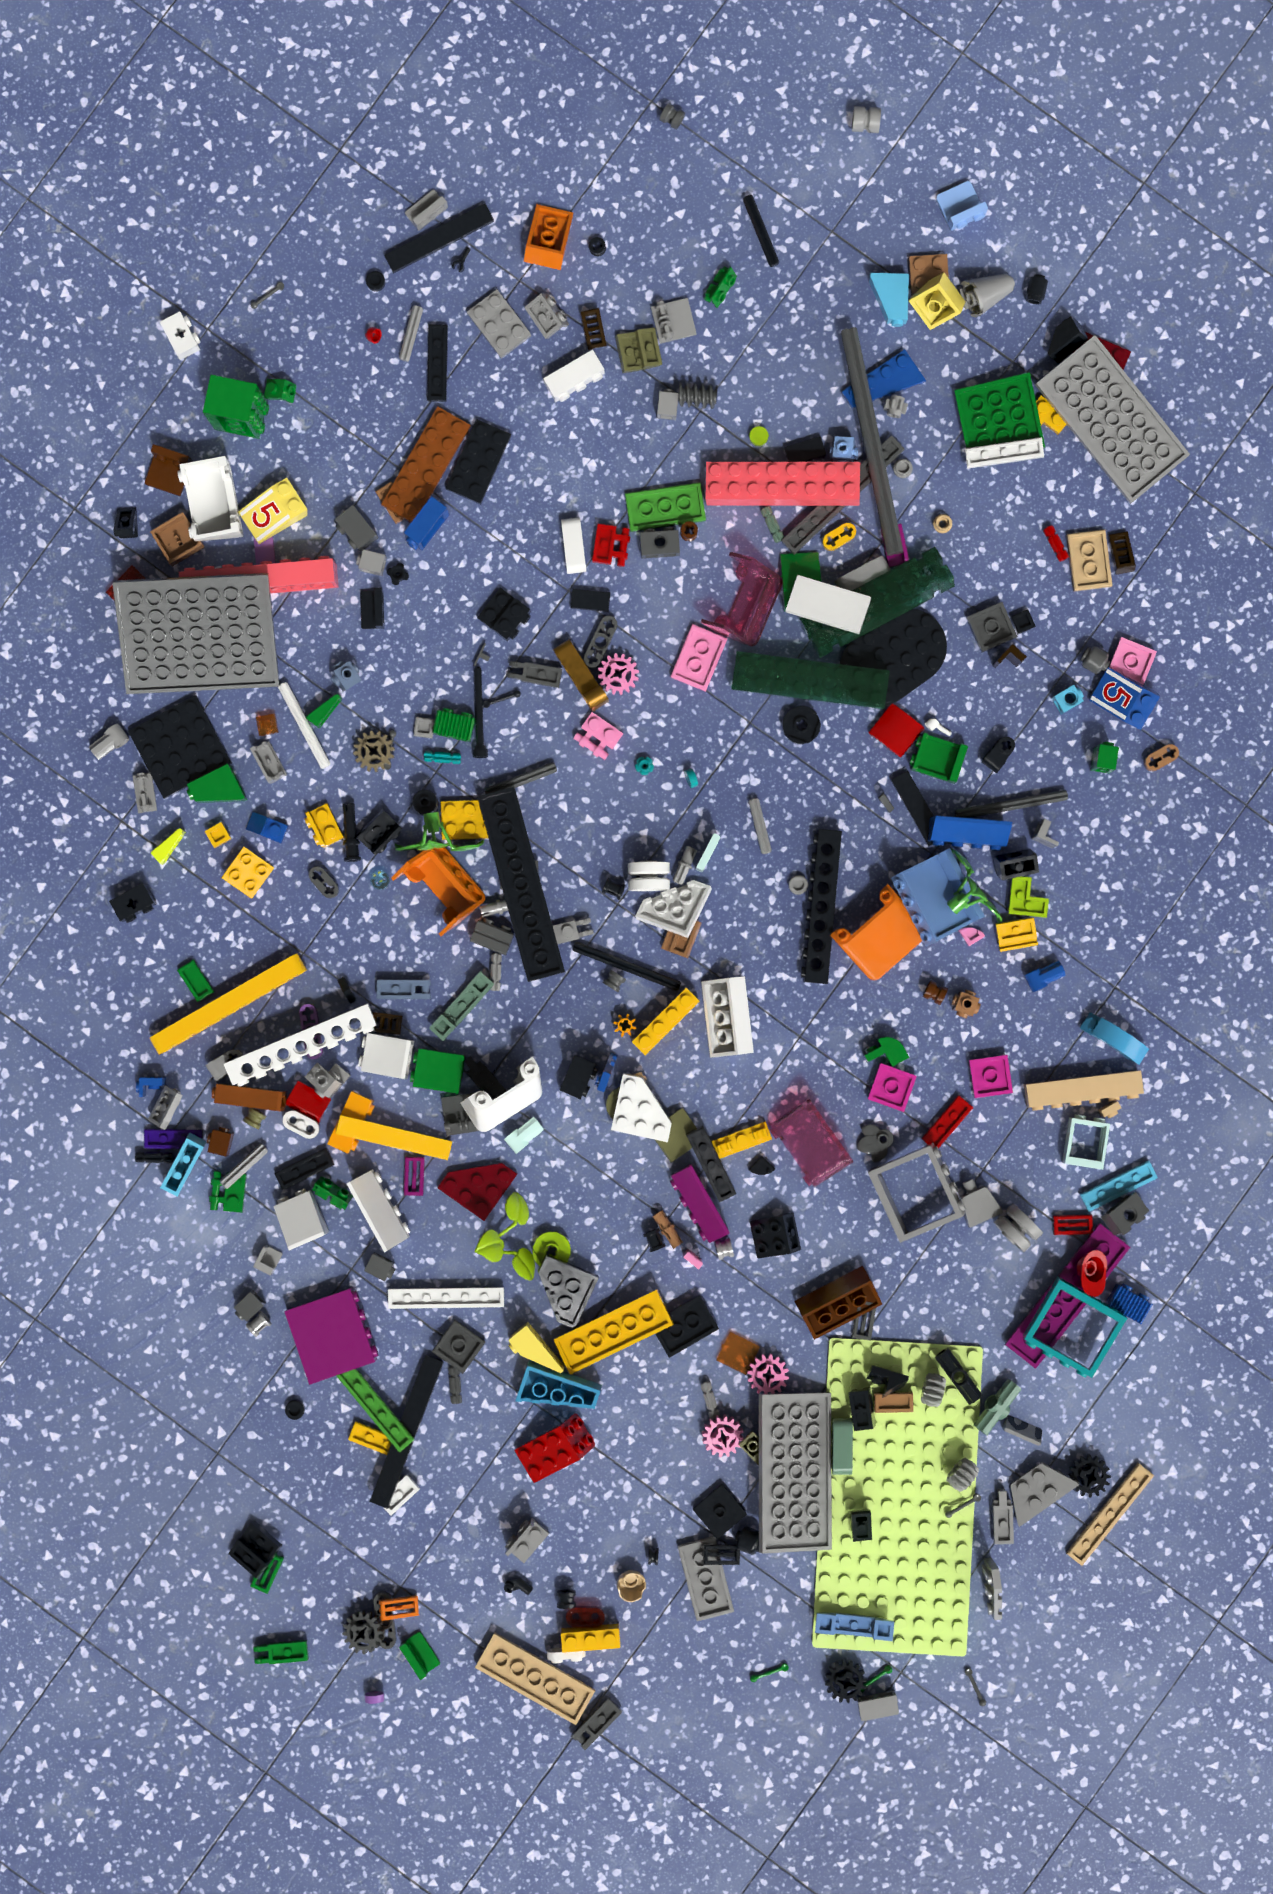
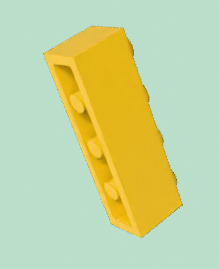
M685 988L632 1043L646 1055L700 1001Z

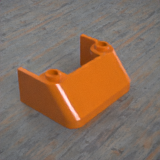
M445 847L422 851L407 861L391 877L394 881L405 874L412 882L418 883L423 880L447 909L442 913V917L447 926L439 933L440 936H443L457 926L485 901L483 891Z

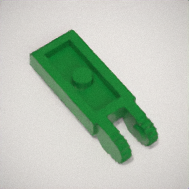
M307 1640L269 1643L268 1645L262 1644L253 1647V1651H268L269 1657L261 1656L255 1658V1664H280L309 1660Z

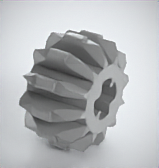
M928 1373L926 1375L921 1393V1402L931 1407H938L940 1405L946 1386V1379L943 1376L935 1373Z
M965 1457L954 1465L948 1473L946 1481L955 1490L961 1492L966 1490L975 1481L974 1479L978 1476L979 1468Z

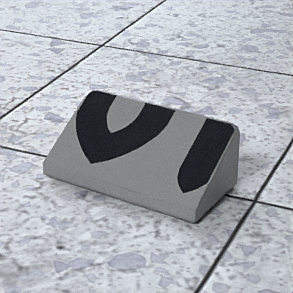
M1010 1415L1006 1417L1002 1426L1005 1432L1035 1445H1041L1042 1429Z

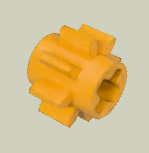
M629 1014L626 1015V1018L618 1015L620 1021L613 1022L618 1025L615 1032L620 1030L622 1032L621 1037L627 1032L632 1036L630 1030L637 1029L632 1026L635 1019L630 1021L628 1019ZM624 1020H628V1024L631 1025L630 1029L627 1028L626 1031H622V1027L619 1026L620 1022L623 1023Z

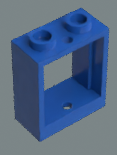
M431 496L404 531L405 540L414 550L419 548L423 551L448 518L449 512L447 507Z

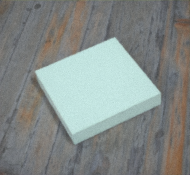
M713 834L695 870L699 872L704 871L720 840L719 835Z

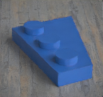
M610 1053L603 1074H598L595 1085H598L597 1090L605 1092L618 1056L617 1054Z

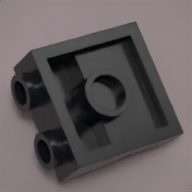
M500 587L477 619L508 642L510 638L513 640L518 635L520 625L522 623L525 625L531 618V610Z

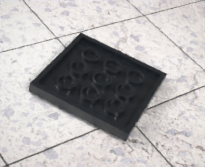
M196 695L128 731L163 799L187 788L188 783L226 764H232Z

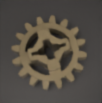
M370 731L369 736L363 733V739L357 738L360 742L359 745L354 744V747L358 749L353 752V755L358 756L355 761L357 763L362 762L360 766L362 769L367 766L368 772L374 768L377 773L379 767L386 770L384 765H391L389 759L395 758L391 754V752L395 751V748L390 747L393 744L392 740L386 741L388 736L385 734L381 737L380 731L377 732V735ZM371 739H378L375 743L367 742ZM384 745H386L387 748L386 756L383 754ZM368 746L373 749L377 748V751L379 752L378 754L381 757L375 754L371 756L372 752L370 751ZM363 747L366 750V755L364 756V759L362 757ZM373 760H380V761H381L380 763H377V764H370V763H372Z

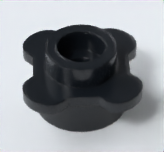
M397 563L396 566L387 569V575L391 577L393 585H399V582L409 578V574L405 572L402 563Z

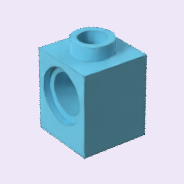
M1072 685L1051 699L1062 715L1084 701L1082 699L1084 695L1079 687L1076 688L1075 685ZM1066 694L1073 696L1074 701L1072 704L1065 701Z

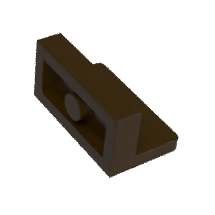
M1012 644L995 662L993 667L996 668L1006 658L1017 668L1027 656Z

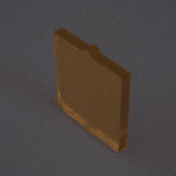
M730 1332L725 1343L721 1345L722 1349L716 1361L747 1375V1370L751 1367L749 1364L755 1363V1357L760 1346Z

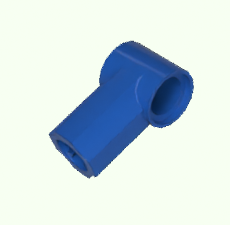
M1057 961L1042 969L1033 970L1024 976L1033 993L1048 986L1049 983L1066 976L1060 961Z

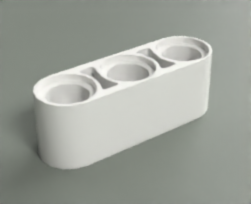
M580 517L561 519L567 574L586 572Z

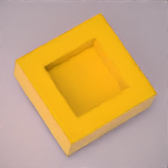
M222 822L205 831L214 848L232 839Z

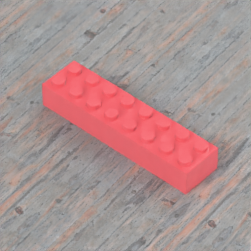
M706 462L707 506H859L860 462Z
M320 556L318 560L299 558V561L291 562L290 559L280 560V563L273 564L272 561L260 562L261 565L242 563L239 567H234L233 564L222 565V568L216 569L214 566H205L203 570L184 568V571L179 572V577L269 573L271 594L339 588L337 565L333 558L329 556Z

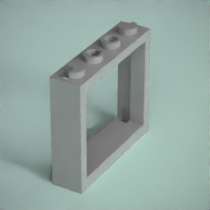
M934 1143L877 1166L868 1172L900 1243L963 1217L965 1214L964 1201L962 1199L959 1200L957 1195L958 1188L954 1181L951 1182L948 1176L950 1175L949 1168L946 1164L942 1163L940 1158L942 1157L941 1151H939L937 1146L935 1147ZM928 1153L954 1213L908 1232L881 1173Z

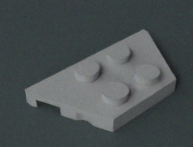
M1043 1462L1039 1463L1010 1485L1018 1526H1022L1079 1486L1080 1483L1067 1477L1064 1473L1052 1469Z

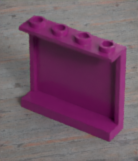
M352 1287L284 1311L309 1385L374 1363L377 1360L376 1357L379 1356L376 1346H372L370 1340L372 1338L371 1330L364 1323V1320H366L363 1308L360 1309L358 1301H360L357 1290L353 1291Z

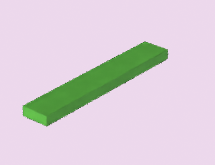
M357 1368L336 1375L399 1452L403 1451L415 1440Z

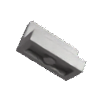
M432 190L405 211V215L417 230L420 231L448 208V204L443 196L440 197L435 190Z
M1046 819L1039 821L1031 839L1050 848L1057 847L1059 844L1058 841L1046 836L1051 821Z
M895 1690L857 1698L861 1721L899 1714Z

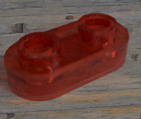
M576 1606L569 1609L566 1614V1621L572 1627L596 1628L601 1626L605 1620L604 1611L597 1606ZM578 1613L580 1617L574 1619L572 1615ZM597 1613L599 1617L597 1619H593L592 1614Z

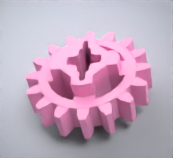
M615 653L613 659L607 656L608 662L602 661L601 664L604 667L598 668V671L602 673L598 675V679H603L600 685H606V692L611 689L612 695L619 691L621 696L623 690L629 693L630 686L632 688L636 687L633 681L639 680L635 676V674L639 673V670H634L637 664L630 663L631 657L626 660L625 654L618 658L617 653ZM616 662H622V663H624V664H626V665H625V666H619V665H617ZM610 667L611 673L606 677V670ZM616 670L623 672L622 678L619 679L618 676L613 677ZM631 672V679L627 683L626 675ZM613 682L618 683L621 687H616L611 684Z
M771 1353L768 1358L762 1354L761 1360L755 1357L756 1363L749 1364L752 1370H747V1373L752 1376L747 1379L748 1382L753 1381L751 1388L757 1387L758 1394L761 1391H764V1394H768V1392L775 1394V1390L782 1392L781 1385L787 1386L784 1380L789 1379V1376L785 1375L789 1370L788 1368H783L786 1364L784 1361L779 1363V1356L773 1359ZM766 1362L765 1366L762 1369H757L761 1364ZM773 1363L779 1367L781 1373L773 1369ZM770 1369L773 1376H770L768 1381H766L763 1373H767V1370ZM755 1377L761 1378L763 1386L756 1381ZM774 1381H779L775 1386L771 1387Z
M726 1414L723 1415V1419H720L718 1415H716L715 1421L710 1418V1425L704 1424V1428L707 1431H702V1436L705 1437L702 1441L703 1444H706V1450L711 1449L712 1455L718 1452L719 1457H722L723 1453H726L727 1457H729L730 1451L737 1453L735 1447L741 1448L738 1444L740 1443L739 1441L744 1439L743 1435H740L743 1433V1429L739 1428V1421L734 1423V1417H730L728 1420ZM721 1430L725 1434V1442L721 1438Z

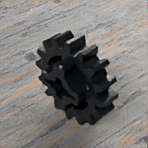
M1087 1454V1459L1080 1456L1079 1462L1073 1461L1075 1467H1069L1073 1472L1068 1474V1477L1077 1480L1078 1475L1082 1479L1081 1485L1079 1484V1486L1073 1489L1075 1492L1080 1490L1081 1496L1087 1493L1088 1497L1091 1498L1092 1493L1099 1496V1490L1106 1491L1103 1486L1110 1485L1106 1479L1111 1478V1475L1106 1473L1110 1469L1108 1466H1104V1460L1099 1461V1457L1096 1455L1092 1459L1091 1455ZM1098 1467L1101 1470L1102 1477L1099 1476L1097 1473ZM1091 1473L1093 1478H1087L1086 1474Z
M842 1659V1664L835 1661L836 1667L829 1666L831 1673L825 1674L826 1678L829 1679L825 1681V1685L830 1686L827 1688V1692H833V1699L838 1696L840 1703L843 1699H846L847 1703H849L850 1698L857 1701L856 1695L863 1696L861 1689H866V1685L863 1682H866L867 1678L862 1676L865 1674L864 1669L859 1670L860 1665L858 1663L853 1666L852 1660L848 1664L844 1659ZM853 1671L858 1675L859 1680L853 1678ZM846 1678H848L849 1682L843 1684L842 1680H846ZM833 1682L839 1685V1691L835 1689Z

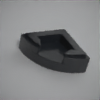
M342 977L337 980L349 1003L355 1002L356 997L350 990L346 979Z
M761 1156L748 1170L757 1175H766L772 1173L775 1168Z

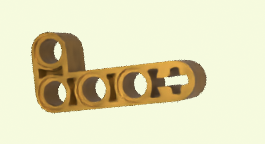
M569 639L553 649L592 712L609 702L604 690L598 685Z

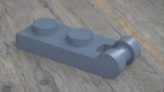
M377 980V999H431V994H429L431 980ZM416 986H421V993H416Z

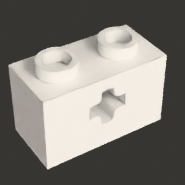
M178 312L160 321L180 360L200 350L198 344L201 342L196 332H191L189 327L192 324L187 315L183 317L181 312ZM183 332L184 337L181 338L179 333Z

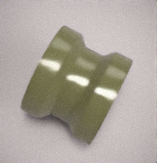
M249 1108V1113L243 1118V1121L259 1130L261 1127L260 1123L267 1116L255 1108Z

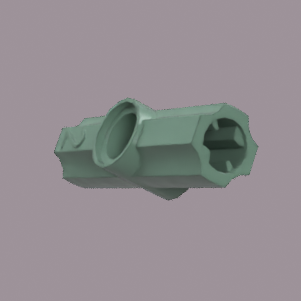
M1007 1379L997 1394L991 1395L986 1400L985 1410L974 1423V1427L987 1436L998 1420L1008 1416L1010 1404L1022 1389L1013 1381Z

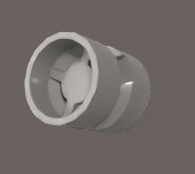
M854 106L852 132H863L866 129L868 133H879L881 108L870 107L869 110H866L864 106Z

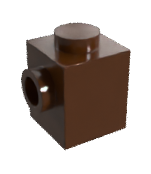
M220 1126L218 1129H213L212 1133L209 1132L207 1137V1144H209L207 1152L225 1157L229 1156L234 1133H231L229 1128Z

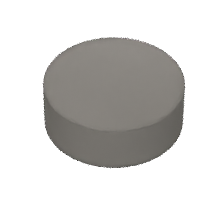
M794 876L789 881V890L796 895L803 894L808 888V882L803 876Z

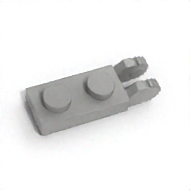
M588 918L576 922L574 920L554 925L553 929L557 944L578 940L580 937L594 934L593 930H586L578 933L577 926L587 925L591 923V919Z

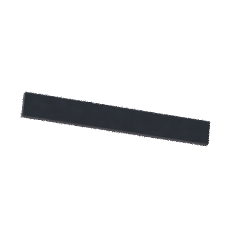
M425 1355L400 1420L414 1439L444 1364L443 1361ZM414 1441L401 1452L391 1444L369 1502L386 1509L389 1508Z

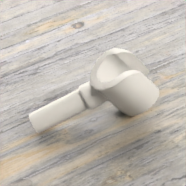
M929 719L925 723V726L930 731L937 728L948 736L952 733L942 727L936 719Z

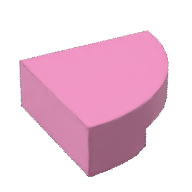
M967 927L958 930L968 947L985 937L980 930Z

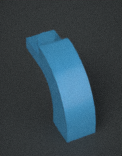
M1091 1012L1080 1027L1082 1031L1109 1045L1123 1057L1140 1065L1149 1050L1143 1043L1121 1028Z

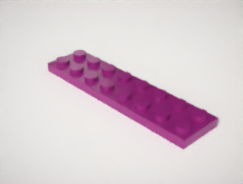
M1099 1223L1058 1276L1083 1290L1081 1277L1077 1273V1263L1081 1257L1087 1255L1092 1250L1103 1252L1107 1259V1278L1131 1247ZM1054 1281L1005 1342L1007 1347L1035 1369L1046 1355L1037 1346L1035 1349L1025 1343L1026 1340H1024L1023 1334ZM1060 1290L1033 1337L1053 1347L1085 1307L1086 1303Z

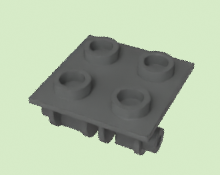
M474 1093L441 1098L446 1136L479 1131L461 1105L462 1101Z

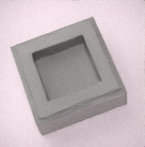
M416 717L413 736L433 739L432 731L435 719Z

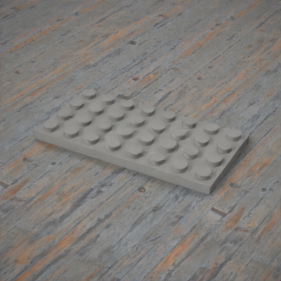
M1096 335L1035 384L1130 504L1190 455Z
M831 1393L759 1394V1553L832 1550Z

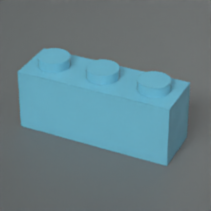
M189 1133L160 1187L161 1189L178 1197L207 1141Z

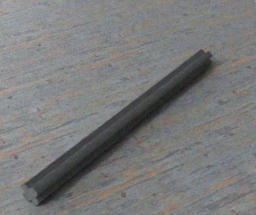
M856 327L842 330L841 337L887 556L903 553V547L858 331Z

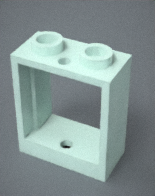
M1075 1114L1074 1118L1069 1117L1062 1163L1103 1170L1110 1124L1105 1123V1119L1094 1117L1093 1121L1086 1120V1116ZM1075 1123L1101 1127L1096 1160L1070 1156Z

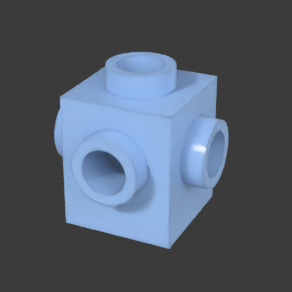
M835 436L834 447L830 448V458H833V462H854V460H857L858 448H856L854 437Z

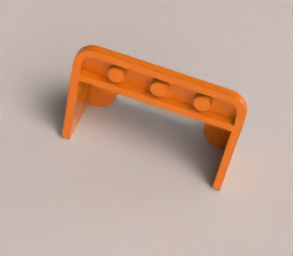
M888 884L879 894L880 900L885 906L851 935L847 929L839 928L830 935L870 980L880 979L922 942L920 934L912 922L902 899Z

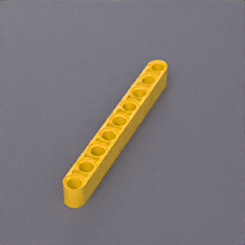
M298 953L161 1030L149 1039L158 1055L163 1054L307 971Z

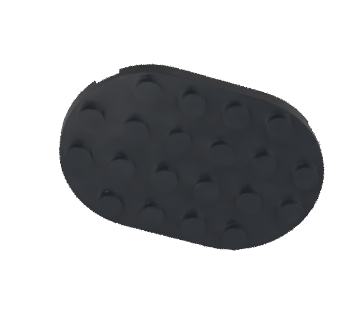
M906 608L891 612L854 638L845 648L839 666L840 680L845 691L858 703L871 707H886L898 702L933 677L941 668L947 653L945 633L938 621L924 611Z

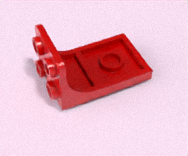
M575 1413L555 1428L517 1447L514 1451L533 1483H536L579 1461L595 1447V1442L584 1426L583 1420Z

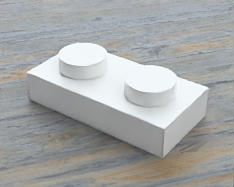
M408 1474L398 1482L389 1508H384L390 1515L394 1514L420 1490L419 1486Z

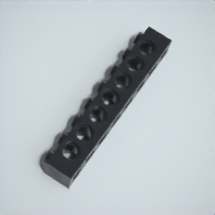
M818 829V833H814L813 837L816 852H812L811 863L815 865L814 871L810 872L809 881L813 883V887L808 892V902H811V908L807 909L806 921H809V929L805 928L804 940L808 941L807 948H803L802 959H806L805 967L801 968V978H804L806 983L828 984L832 937L830 935L833 933L842 831ZM824 844L831 847V853L828 855L823 854L821 851V846ZM825 863L829 866L830 870L827 874L820 872V864ZM820 882L827 884V892L821 893L818 891L817 886ZM822 901L825 903L826 910L824 912L817 911V902ZM820 920L824 923L822 931H817L814 928L815 921ZM815 939L820 940L823 944L820 950H815L812 947V942ZM812 959L820 960L821 966L819 969L811 967L810 962Z

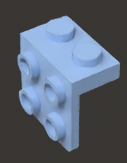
M969 181L944 191L936 197L951 231L956 228L961 229L972 221L976 222L983 219L988 210L986 202L980 203Z

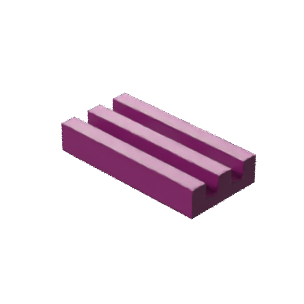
M405 1157L404 1195L424 1196L425 1157ZM409 1161H413L412 1192L408 1191ZM417 1161H420L419 1192H416Z

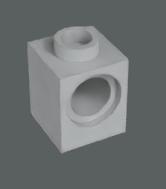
M665 389L663 392L659 391L658 419L676 420L679 393H675L674 390Z
M363 550L362 554H359L357 557L356 565H359L358 568L362 572L383 576L387 557L384 554Z

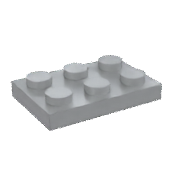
M495 290L467 311L468 316L501 359L531 337V333L498 290Z

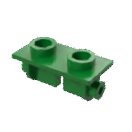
M725 266L720 268L713 280L718 285L710 284L704 293V300L708 303L712 301L716 308L724 301L727 292L736 281L737 275L731 267L729 269Z
M322 1176L317 1180L312 1189L315 1195L324 1200H327L330 1195L332 1199L329 1203L340 1210H345L353 1198V1195L348 1190L340 1188L330 1179Z

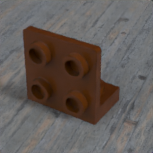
M153 444L151 452L154 457L145 480V485L181 496L185 485L179 481L178 477L180 464L190 463L193 460L187 455Z

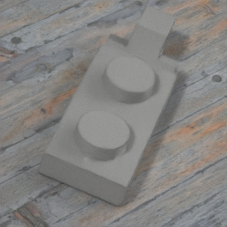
M997 1489L998 1500H993L992 1504L994 1544H1014L1013 1505L1011 1504V1499H1007V1491L1005 1489Z

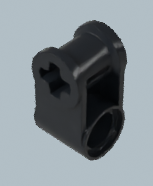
M1010 737L1000 738L984 756L981 763L995 773H998L1015 748L1014 740ZM1008 741L1007 746L1009 747V749L1003 750V745L1001 743Z

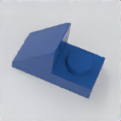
M253 812L246 830L282 844L289 826Z

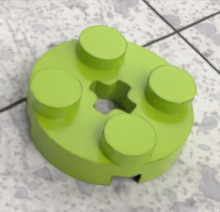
M555 1231L545 1232L536 1239L533 1245V1258L539 1266L545 1254H547L548 1246L550 1245L552 1248H557L555 1251L556 1255L553 1257L568 1262L571 1255V1246L564 1235Z

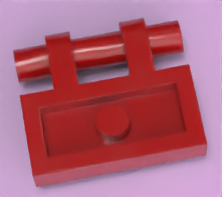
M598 524L592 563L611 565L612 558H617V566L624 567L625 560L628 559V553L626 552L631 538L629 536L630 529L622 528V533L616 534L617 526ZM615 541L620 542L619 551H613Z

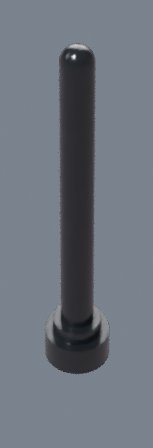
M477 666L474 668L476 745L473 749V758H487L488 749L484 745L482 670Z

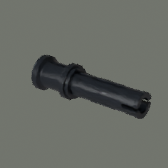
M355 803L342 804L345 828L343 846H345L346 855L344 862L361 861L358 848L360 841L356 837Z

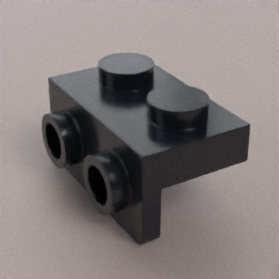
M382 809L356 837L374 855H377L386 849L387 844L391 840L399 836L402 828Z

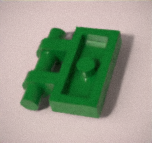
M214 1171L213 1179H211L212 1193L209 1196V1202H211L210 1210H218V1203H224L223 1211L243 1213L247 1174H243L228 1189L225 1188L224 1197H220L219 1190L220 1186H222L220 1183L221 1172Z

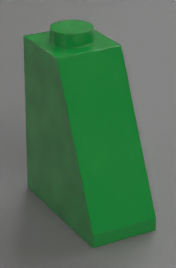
M229 764L187 784L189 789L186 791L189 798L197 803L240 802L248 800Z

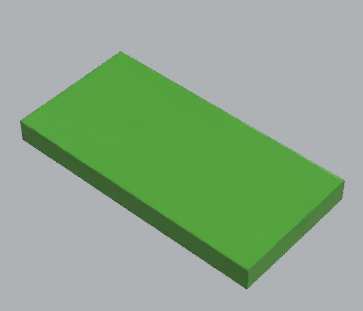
M701 483L625 493L631 532L683 525L688 521L694 523L706 521Z

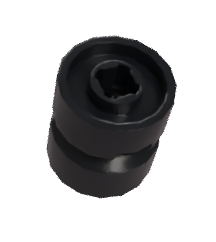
M420 790L413 797V807L420 815L423 816V814L437 812L439 801L430 790Z

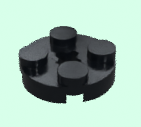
M797 706L786 713L782 722V728L785 737L789 741L803 745L812 742L818 736L821 723L817 713L812 708ZM801 720L805 721L804 724L807 725V728L798 730L796 723H800Z

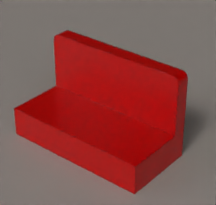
M298 1081L286 1100V1106L320 1123L326 1108L331 1102V1098L326 1096L324 1098L320 1097L313 1088Z

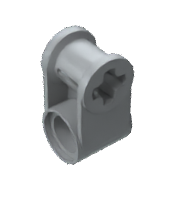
M229 1050L205 1065L216 1082L228 1075L224 1063L230 1061L232 1058L231 1054L240 1057L243 1055L241 1051Z

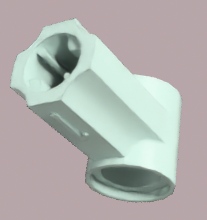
M533 1117L504 1140L517 1154L529 1144L530 1140L540 1134L544 1128Z

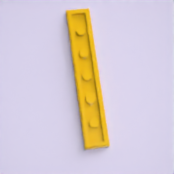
M345 1115L339 1116L335 1132L338 1135L448 1160L452 1141Z

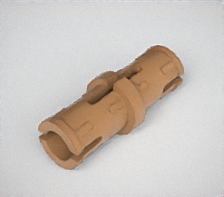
M663 1210L652 1216L659 1225L661 1234L665 1235L673 1249L683 1243L674 1229V1224L670 1223Z

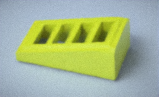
M177 829L151 851V854L161 865L166 863L186 832L183 829Z

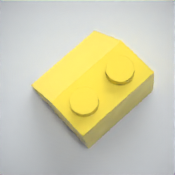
M944 272L929 280L908 300L930 330L959 315L966 302Z

